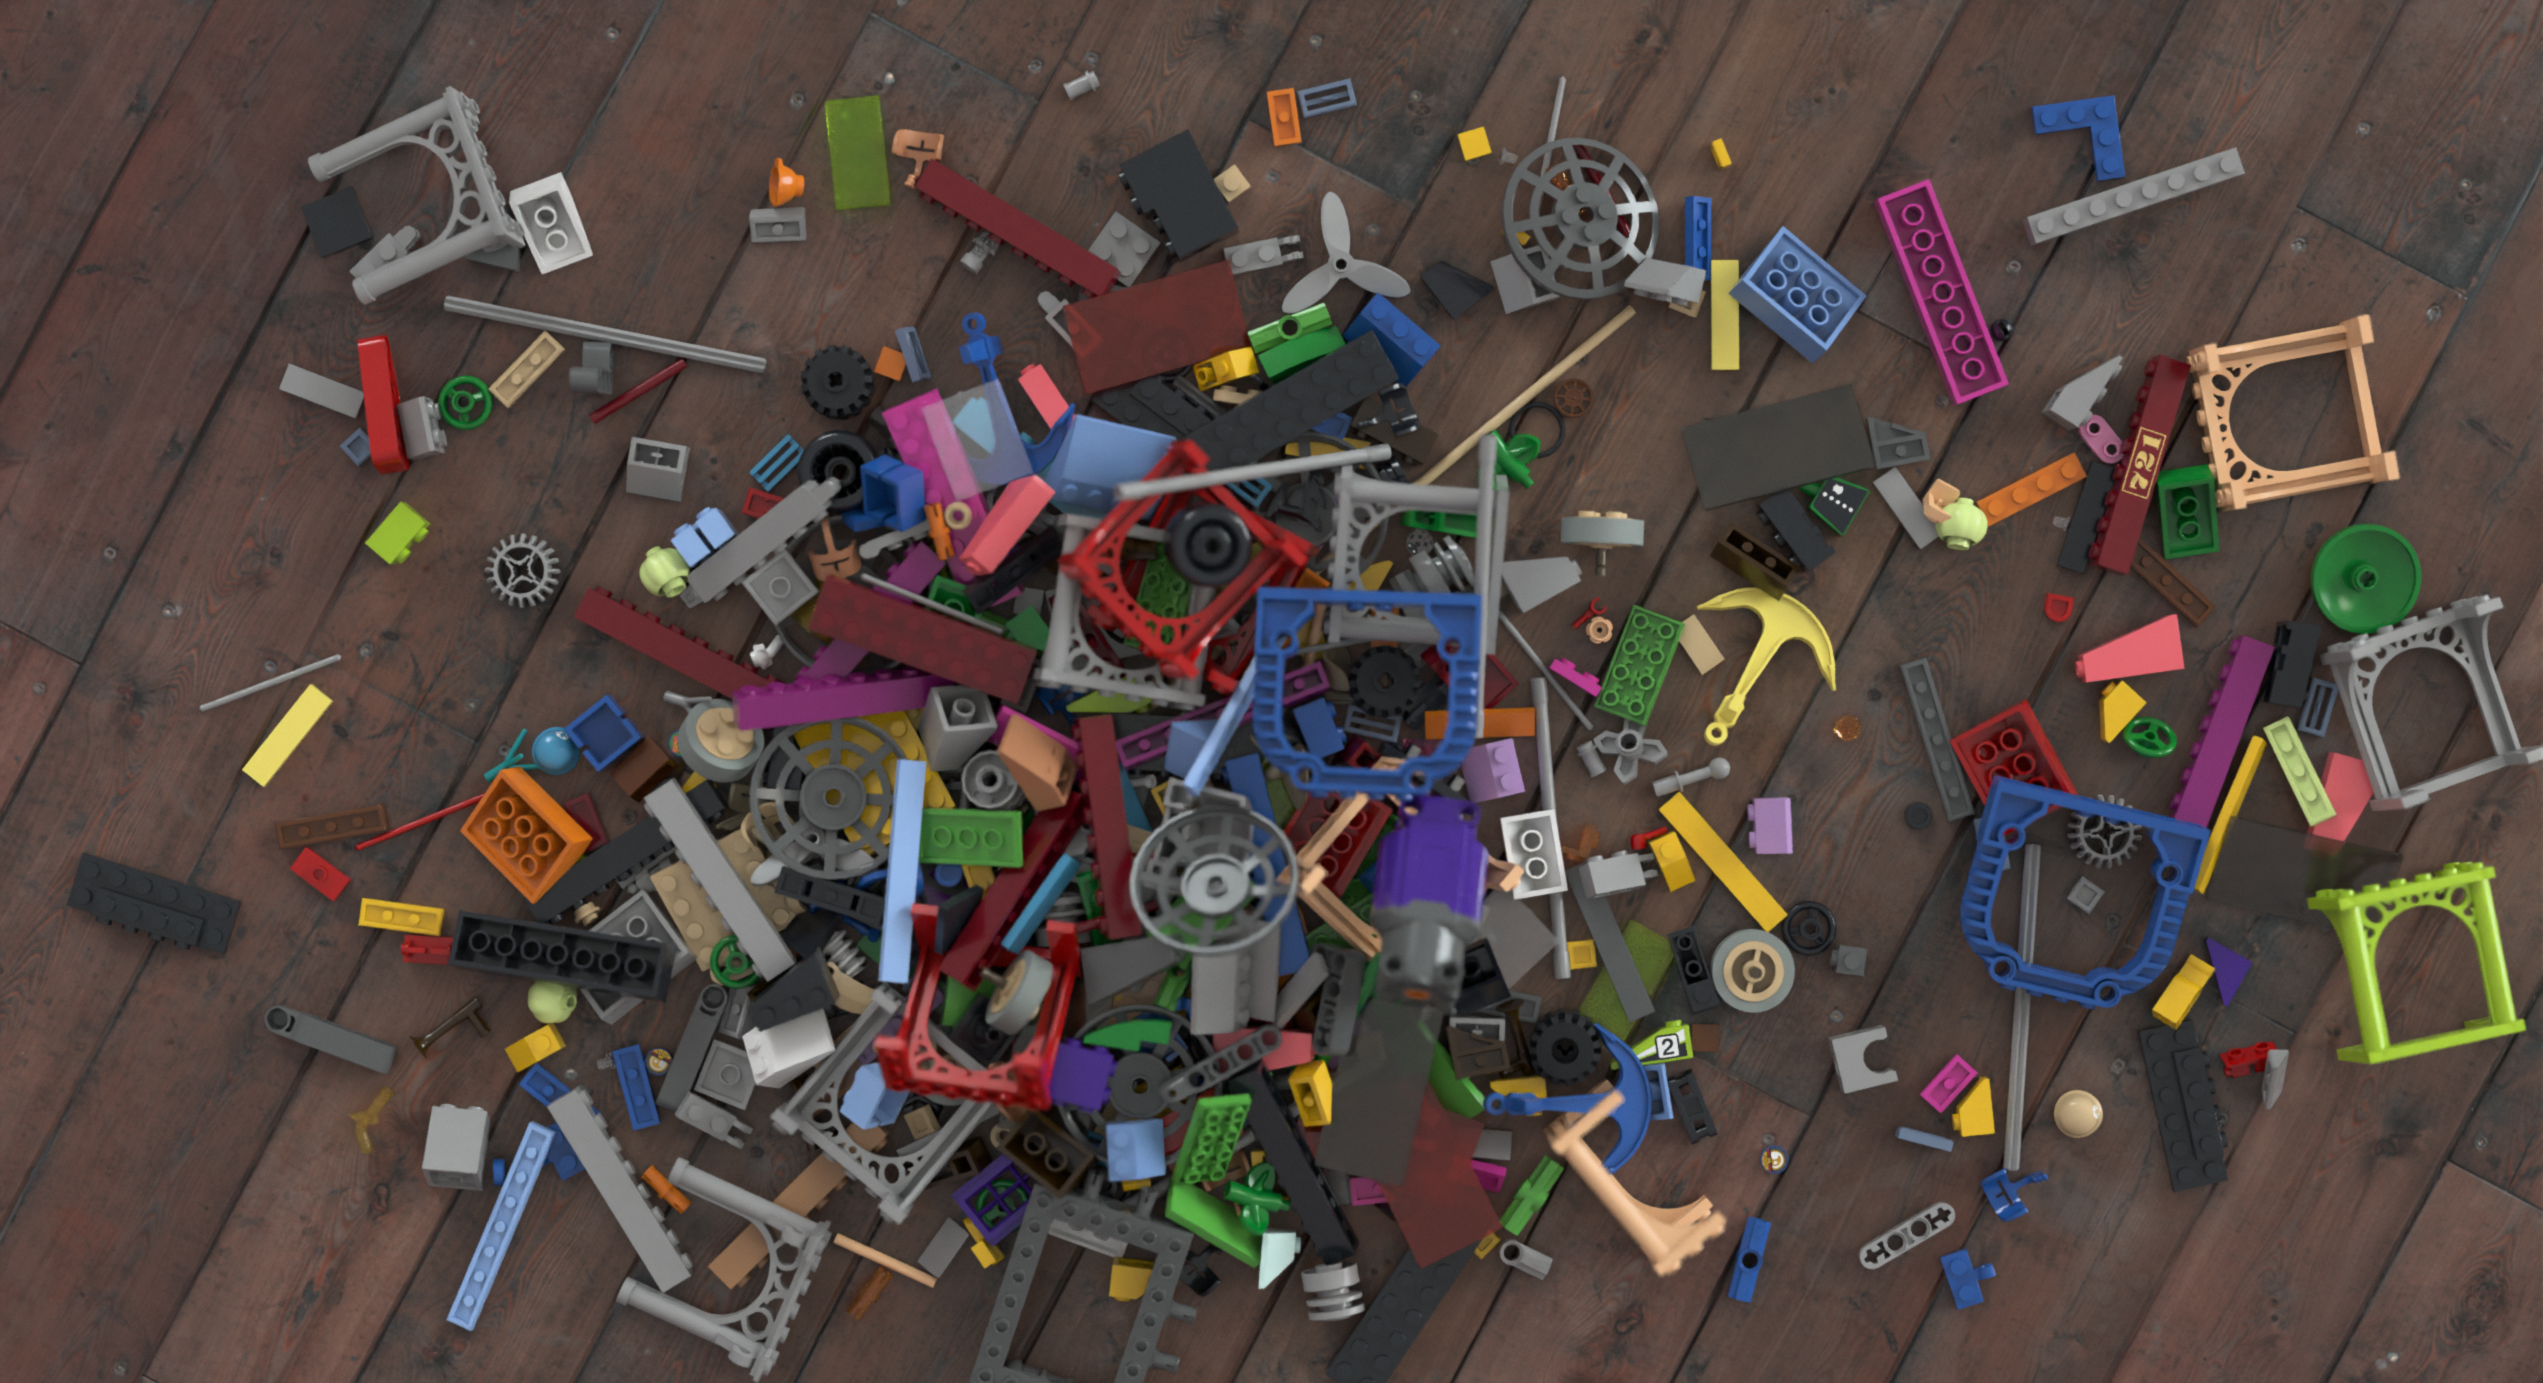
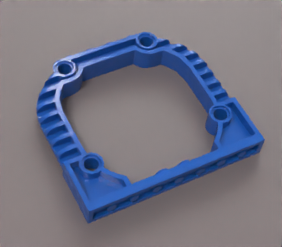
M1258 587L1253 728L1256 740L1263 754L1276 768L1291 776L1297 789L1302 792L1311 793V797L1328 798V794H1339L1341 799H1356V795H1367L1369 800H1384V796H1395L1397 801H1412V797H1421L1428 794L1432 789L1434 781L1446 777L1460 766L1468 756L1475 740L1481 659L1482 595ZM1315 605L1348 606V610L1363 611L1364 607H1376V611L1391 612L1392 607L1425 609L1426 620L1441 635L1438 642L1439 655L1444 662L1450 664L1448 725L1444 740L1431 757L1409 758L1397 770L1327 768L1316 755L1294 752L1285 739L1282 722L1286 659L1295 656L1298 652L1300 645L1296 635L1315 616ZM1289 637L1292 639V644L1287 649H1280L1277 647L1279 639ZM1451 642L1457 643L1460 646V650L1455 655H1448L1444 651L1447 644ZM1305 770L1313 772L1314 775L1312 781L1307 784L1299 782V775ZM1418 774L1425 776L1426 783L1424 786L1415 788L1411 785L1413 776Z
M1993 775L1976 836L1978 840L1961 901L1960 922L1964 937L1973 952L1984 961L1985 971L1994 981L2001 983L2000 986L2005 989L2016 991L2017 987L2027 989L2026 992L2028 994L2042 997L2043 993L2053 995L2054 1000L2063 1003H2069V999L2079 1001L2080 1006L2089 1009H2095V1006L2113 1007L2119 1003L2121 995L2135 993L2137 990L2151 984L2166 968L2174 951L2189 893L2193 894L2210 830L2204 825ZM2049 803L2077 810L2076 814L2088 818H2093V814L2104 816L2103 820L2109 823L2119 824L2121 820L2147 827L2146 835L2157 855V858L2150 866V873L2159 885L2144 939L2136 955L2119 970L2098 967L2089 971L2085 976L2024 962L2011 946L1995 941L1991 929L1992 906L2008 851L2016 850L2023 845L2025 841L2024 829L2039 817L2047 814ZM2009 828H2014V836L2009 840H2004V832ZM2167 866H2172L2171 874L2168 877L2162 878V870ZM2000 961H2005V968L2000 972H1995V965ZM2105 986H2110L2109 994L2100 997V990Z

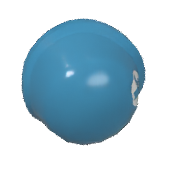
M552 727L544 730L537 736L532 747V756L537 767L543 772L551 775H562L568 773L576 766L580 757V748H578L564 728Z

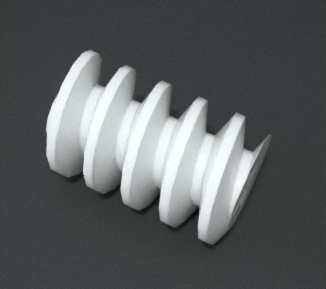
M844 929L834 933L822 950L824 956L831 955L828 962L837 963L838 969L852 978L867 967L862 966L866 957H855L860 949L858 947L849 949L853 939H842L847 932Z

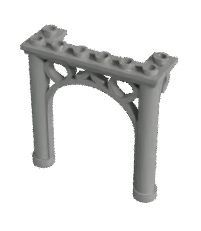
M451 86L445 88L446 92L443 93L442 98L324 154L317 153L308 158L313 175L319 182H323L393 148L412 144L432 150L442 160L450 174L454 190V205L451 218L445 230L429 245L354 279L353 288L357 297L364 305L375 301L377 296L476 250L483 248L485 252H492L505 247L507 244L520 248L526 246L523 240L525 232L521 223L510 218L504 211V197L494 184L496 175L491 166L487 165L485 159L487 151L483 143L478 141L476 132L478 131L477 125L480 124L477 116L480 113L474 99L468 98L463 92H459ZM427 129H430L428 140L418 136H414ZM451 129L454 135L453 144L449 148H440L438 146L440 132ZM463 148L467 162L461 163L456 157L452 156L450 158L449 156L456 155ZM472 176L479 193L476 191L464 192L469 190L468 184ZM477 199L481 209L480 214L477 218L469 220L463 215L465 205L469 200ZM461 222L471 227L455 235Z
M679 1157L669 1175L668 1183L745 1217L763 1234L770 1255V1269L765 1287L757 1299L746 1308L734 1313L719 1315L702 1311L627 1277L620 1289L616 1302L624 1306L629 1304L730 1351L729 1359L739 1366L752 1368L749 1375L754 1377L753 1381L758 1382L763 1374L768 1376L771 1368L777 1361L780 1352L776 1351L778 1343H784L788 1336L790 1328L786 1327L789 1318L794 1320L801 1305L796 1302L800 1294L805 1296L810 1286L811 1280H808L807 1277L810 1270L815 1272L822 1258L820 1255L824 1248H826L832 1235L828 1231L832 1222L826 1220L825 1223L821 1221L816 1223L691 1166L689 1161ZM770 1226L782 1231L781 1238L775 1239ZM784 1243L797 1247L798 1255L796 1260L785 1262L780 1257L778 1248ZM798 1268L790 1287L787 1286L782 1278V1270L791 1271ZM775 1298H781L784 1301L775 1318L774 1311L766 1304ZM755 1312L765 1314L768 1319L765 1330L759 1332L753 1330L749 1323V1315ZM741 1320L743 1332L726 1324ZM767 1337L766 1342L761 1341L762 1339Z

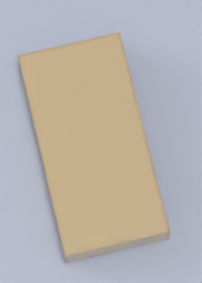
M1694 614L1682 622L1685 624L1679 643L1701 675L1725 660Z

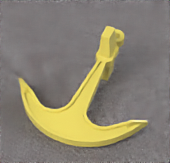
M1758 587L1741 588L1721 594L1697 606V610L1751 609L1759 616L1763 627L1761 637L1733 694L1724 697L1720 707L1714 714L1715 721L1705 729L1704 738L1710 745L1718 746L1725 741L1728 735L1726 728H1731L1735 725L1740 713L1744 709L1745 695L1777 649L1785 641L1796 639L1807 643L1813 650L1819 669L1831 690H1836L1834 655L1831 642L1824 627L1805 605L1787 594H1784L1778 601ZM1712 730H1717L1720 733V737H1713Z

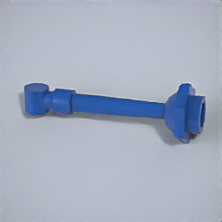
M807 903L810 907V914L818 912L821 908ZM838 913L845 918L843 922L856 929L860 934L868 936L870 942L878 941V929L869 928L863 922Z

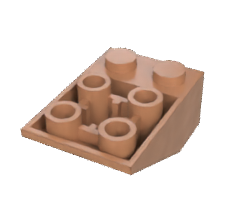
M1012 714L997 751L1000 759L1006 764L1012 773L1013 779L1018 782L1027 800L1032 803L1036 811L1065 805L1078 771L1076 762L1066 747L1017 714Z

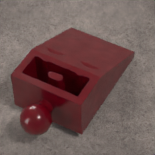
M1432 644L1420 657L1450 688V664L1441 659L1438 645ZM1446 646L1444 651L1448 655H1455L1460 650V647ZM1485 654L1483 709H1492L1519 683L1495 655Z

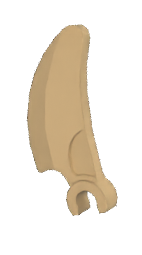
M827 962L840 993L834 1005L850 1013L862 1014L873 1001L870 996L875 992V989L863 985L844 974L835 963Z

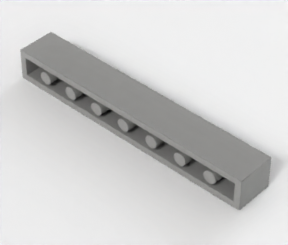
M2235 147L2029 216L2022 220L2030 246L2239 177L2245 174Z
M673 778L644 798L647 802L644 804L645 809L652 818H658L662 824L659 827L661 833L667 841L672 839L678 848L675 850V853L683 864H689L693 870L690 875L698 887L703 885L707 891L706 899L714 910L718 908L724 916L721 919L723 925L729 933L734 931L739 939L736 942L739 949L745 956L747 954L750 955L754 961L752 968L760 979L765 977L768 982L794 965L797 959L676 779Z
M577 1086L550 1102L547 1108L660 1290L664 1293L689 1278L693 1273L692 1267L694 1264L690 1256L686 1252L682 1254L677 1246L680 1242L672 1229L668 1230L664 1225L665 1217L658 1206L653 1207L648 1199L651 1195L643 1182L641 1184L638 1183L634 1176L636 1170L629 1159L625 1161L620 1154L622 1150L620 1143L614 1136L610 1137L605 1128L608 1126L605 1119L600 1113L595 1114L591 1107L593 1101L589 1093L585 1089L581 1091L580 1087Z

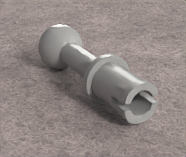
M1718 757L1713 759L1707 767L1680 776L1677 771H1674V775L1651 783L1656 797L1678 790L1684 792V785L1709 777L1715 779L1727 777L1730 772V765L1726 759Z

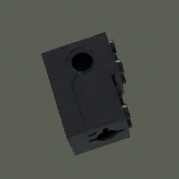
M1188 129L1119 164L1121 171L1117 174L1125 191L1131 189L1134 195L1130 197L1133 207L1138 215L1143 213L1146 219L1153 216L1154 224L1160 235L1166 233L1169 240L1165 241V245L1172 259L1178 257L1181 263L1210 248L1213 244L1220 243L1239 233L1238 226Z

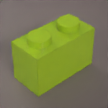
M400 501L365 544L390 565H396L397 562L402 564L411 554L409 548L415 541L420 543L429 532L427 527L430 523L406 502Z

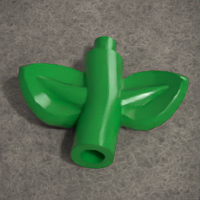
M1496 429L1489 435L1497 436L1493 490L1495 489L1496 475H1507V480L1510 477L1515 483L1520 482L1525 489L1529 488L1535 482L1528 475L1531 471L1525 465L1531 463L1537 457L1541 448V441L1530 434H1518L1506 445Z
M1267 1161L1256 1164L1247 1172L1245 1185L1229 1180L1224 1189V1199L1243 1205L1240 1212L1241 1223L1244 1228L1257 1236L1263 1235L1268 1228L1269 1215L1267 1211L1275 1213L1279 1209L1288 1211L1290 1207L1289 1200L1282 1199L1281 1194L1272 1192L1276 1183V1171L1273 1165L1270 1166Z

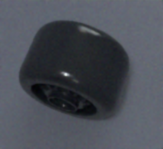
M833 430L822 433L808 443L800 456L798 463L799 484L802 486L809 480L816 481L818 485H821L827 479L835 477V470L838 466L845 465L849 469V475L845 480H840L841 490L830 498L833 504L825 510L842 514V512L862 509L864 505L860 466L878 458L879 454L870 442L853 432Z
M1199 502L1184 507L1172 517L1164 533L1163 551L1168 565L1178 577L1200 587L1213 588L1232 582L1244 571L1251 556L1252 540L1246 523L1235 511L1223 505ZM1213 538L1216 541V548L1212 553H1207L1204 547L1205 542Z

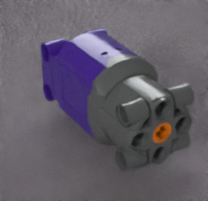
M1439 796L1412 797V801H1401L1395 830L1387 834L1379 842L1370 923L1382 939L1375 989L1378 999L1382 1002L1391 1003L1398 1000L1410 1007L1421 1008L1434 1005L1437 1009L1448 1010L1458 1000L1463 975L1464 949L1479 937L1481 931L1489 858L1486 848L1476 839V831L1481 813L1478 805L1474 802ZM1414 807L1418 813L1409 814L1405 811V808ZM1462 814H1469L1474 820L1467 822L1461 819L1460 816Z

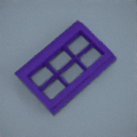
M1004 1154L951 1195L992 1247L1022 1224L1030 1198L1012 1211L1003 1199L1021 1185L1030 1197L1033 1191L1026 1182L1031 1176L1027 1173L1022 1177L1013 1166L1015 1163ZM1009 1169L1018 1181L999 1195L991 1182ZM986 1187L995 1199L977 1213L969 1200ZM999 1203L1008 1215L990 1229L981 1217Z

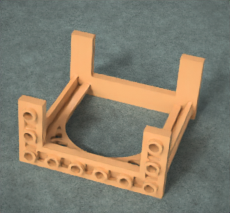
M2369 314L2340 322L2338 326L2216 348V343L2189 351L2186 363L2191 365L2189 373L2193 372L2195 382L2191 384V390L2194 400L2198 399L2200 410L2196 412L2197 422L2200 427L2203 426L2205 437L2201 439L2202 448L2205 454L2208 453L2210 462L2208 466L2214 477L2216 507H2218L2219 512L2245 508L2246 504L2363 482L2373 484L2400 478L2395 451L2381 453L2361 347L2362 345L2374 342ZM2344 350L2364 457L2293 471L2270 470L2257 465L2247 458L2237 446L2229 423L2231 400L2243 379L2259 367L2270 363ZM2226 368H2232V371L2240 368L2239 376L2234 377ZM2215 375H2222L2228 379L2230 388L2227 391H2221L2213 385L2212 378ZM2214 395L2223 398L2224 404L2222 407L2216 406L2218 400ZM2221 424L2226 426L2225 432L2220 431ZM2229 448L2233 451L2234 457L2226 463L2228 453H2225V450ZM2236 462H2243L2246 467L2244 475L2238 480L2232 479L2230 477L2231 467ZM2255 470L2259 473V479L2253 477V482H2247L2251 477L2252 471Z
M1382 756L1371 769L1397 770L1406 760ZM1356 795V799H1345L1296 855L1299 873L1296 894L1354 949L1362 952L1365 959L1370 963L1375 953L1380 952L1382 939L1373 927L1360 920L1320 882L1327 872L1319 865L1314 864L1369 800L1367 795ZM1388 796L1399 807L1401 801L1395 800V796ZM1414 807L1405 808V811L1409 814L1418 813ZM1489 856L1485 891L1487 888L1504 892L1511 891L1520 883V876L1525 871L1518 864L1499 861ZM1289 865L1276 878L1275 881L1279 885L1290 884Z
M1605 1077L1586 1094L1604 1093L1610 1091L1613 1086ZM1616 1089L1585 1115H1583L1584 1113L1577 1112L1562 1113L1543 1129L1551 1145L1559 1154L1563 1153L1641 1246L1661 1276L1664 1273L1668 1275L1673 1273L1680 1267L1681 1263L1679 1261L1687 1254L1690 1257L1703 1247L1702 1241L1708 1236L1712 1239L1724 1230L1722 1225L1726 1220L1717 1210L1711 1214L1709 1209L1713 1205L1705 1195L1691 1204L1678 1208L1652 1207L1632 1197L1612 1174L1610 1175L1601 1165L1602 1162L1583 1141L1581 1136L1624 1101Z

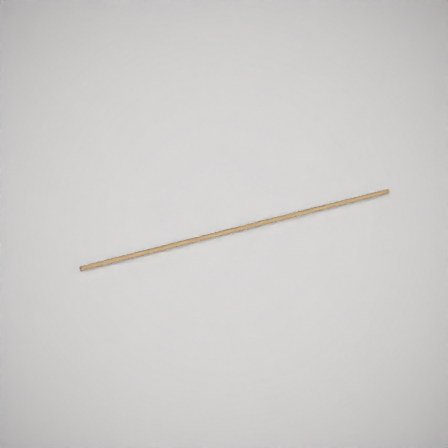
M1630 305L1627 306L1412 484H1430L1479 443L1480 435L1492 433L1636 314L1635 310ZM1381 521L1377 523L1371 531H1373L1377 526H1379L1381 524ZM1327 553L1317 563L1331 559L1335 556V553ZM1318 571L1316 574L1319 575L1323 571ZM1230 641L1229 646L1232 647L1238 641ZM1217 645L1213 648L1212 657L1214 661L1225 653V649L1222 646ZM1176 679L1173 680L1167 686H1173L1176 682ZM1151 702V708L1140 714L1149 715L1160 705H1155ZM1027 802L1015 810L1021 811V820L1029 809Z

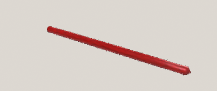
M485 793L356 844L355 849L360 851L479 803Z

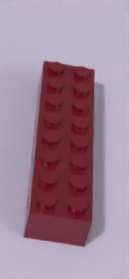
M830 573L826 576L808 629L1016 704L1019 702L1037 653V648Z

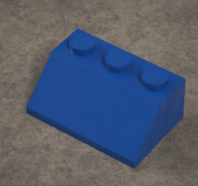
M1379 293L1373 297L1342 335L1346 341L1350 342L1365 332L1372 330L1399 377L1394 382L1397 384L1401 383L1405 387L1409 385L1440 348V345Z

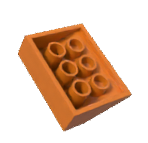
M520 766L500 770L460 830L532 904H535L579 860L593 839Z

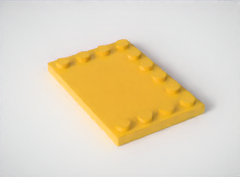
M905 710L855 716L869 721L884 730L896 741L905 753L907 760L926 762L923 807L957 808L940 774L937 771L931 772L923 742ZM832 723L810 726L793 734L800 749L815 742L831 740ZM843 724L842 726L843 741L857 744L868 750L871 754H874L884 744L877 736L865 729L849 724ZM830 748L815 751L805 758L814 769L830 764ZM841 749V765L853 771L866 761L854 752ZM891 752L880 764L888 776L891 794L894 795L897 757ZM873 769L862 779L866 794H883L880 779ZM835 789L829 790L825 795L830 805H837L842 798L841 793ZM865 805L860 819L870 830L879 818L882 805ZM890 806L886 823L877 834L878 839L886 847L890 845L893 806ZM852 826L843 829L850 843L862 838ZM869 844L860 848L870 856L876 853Z

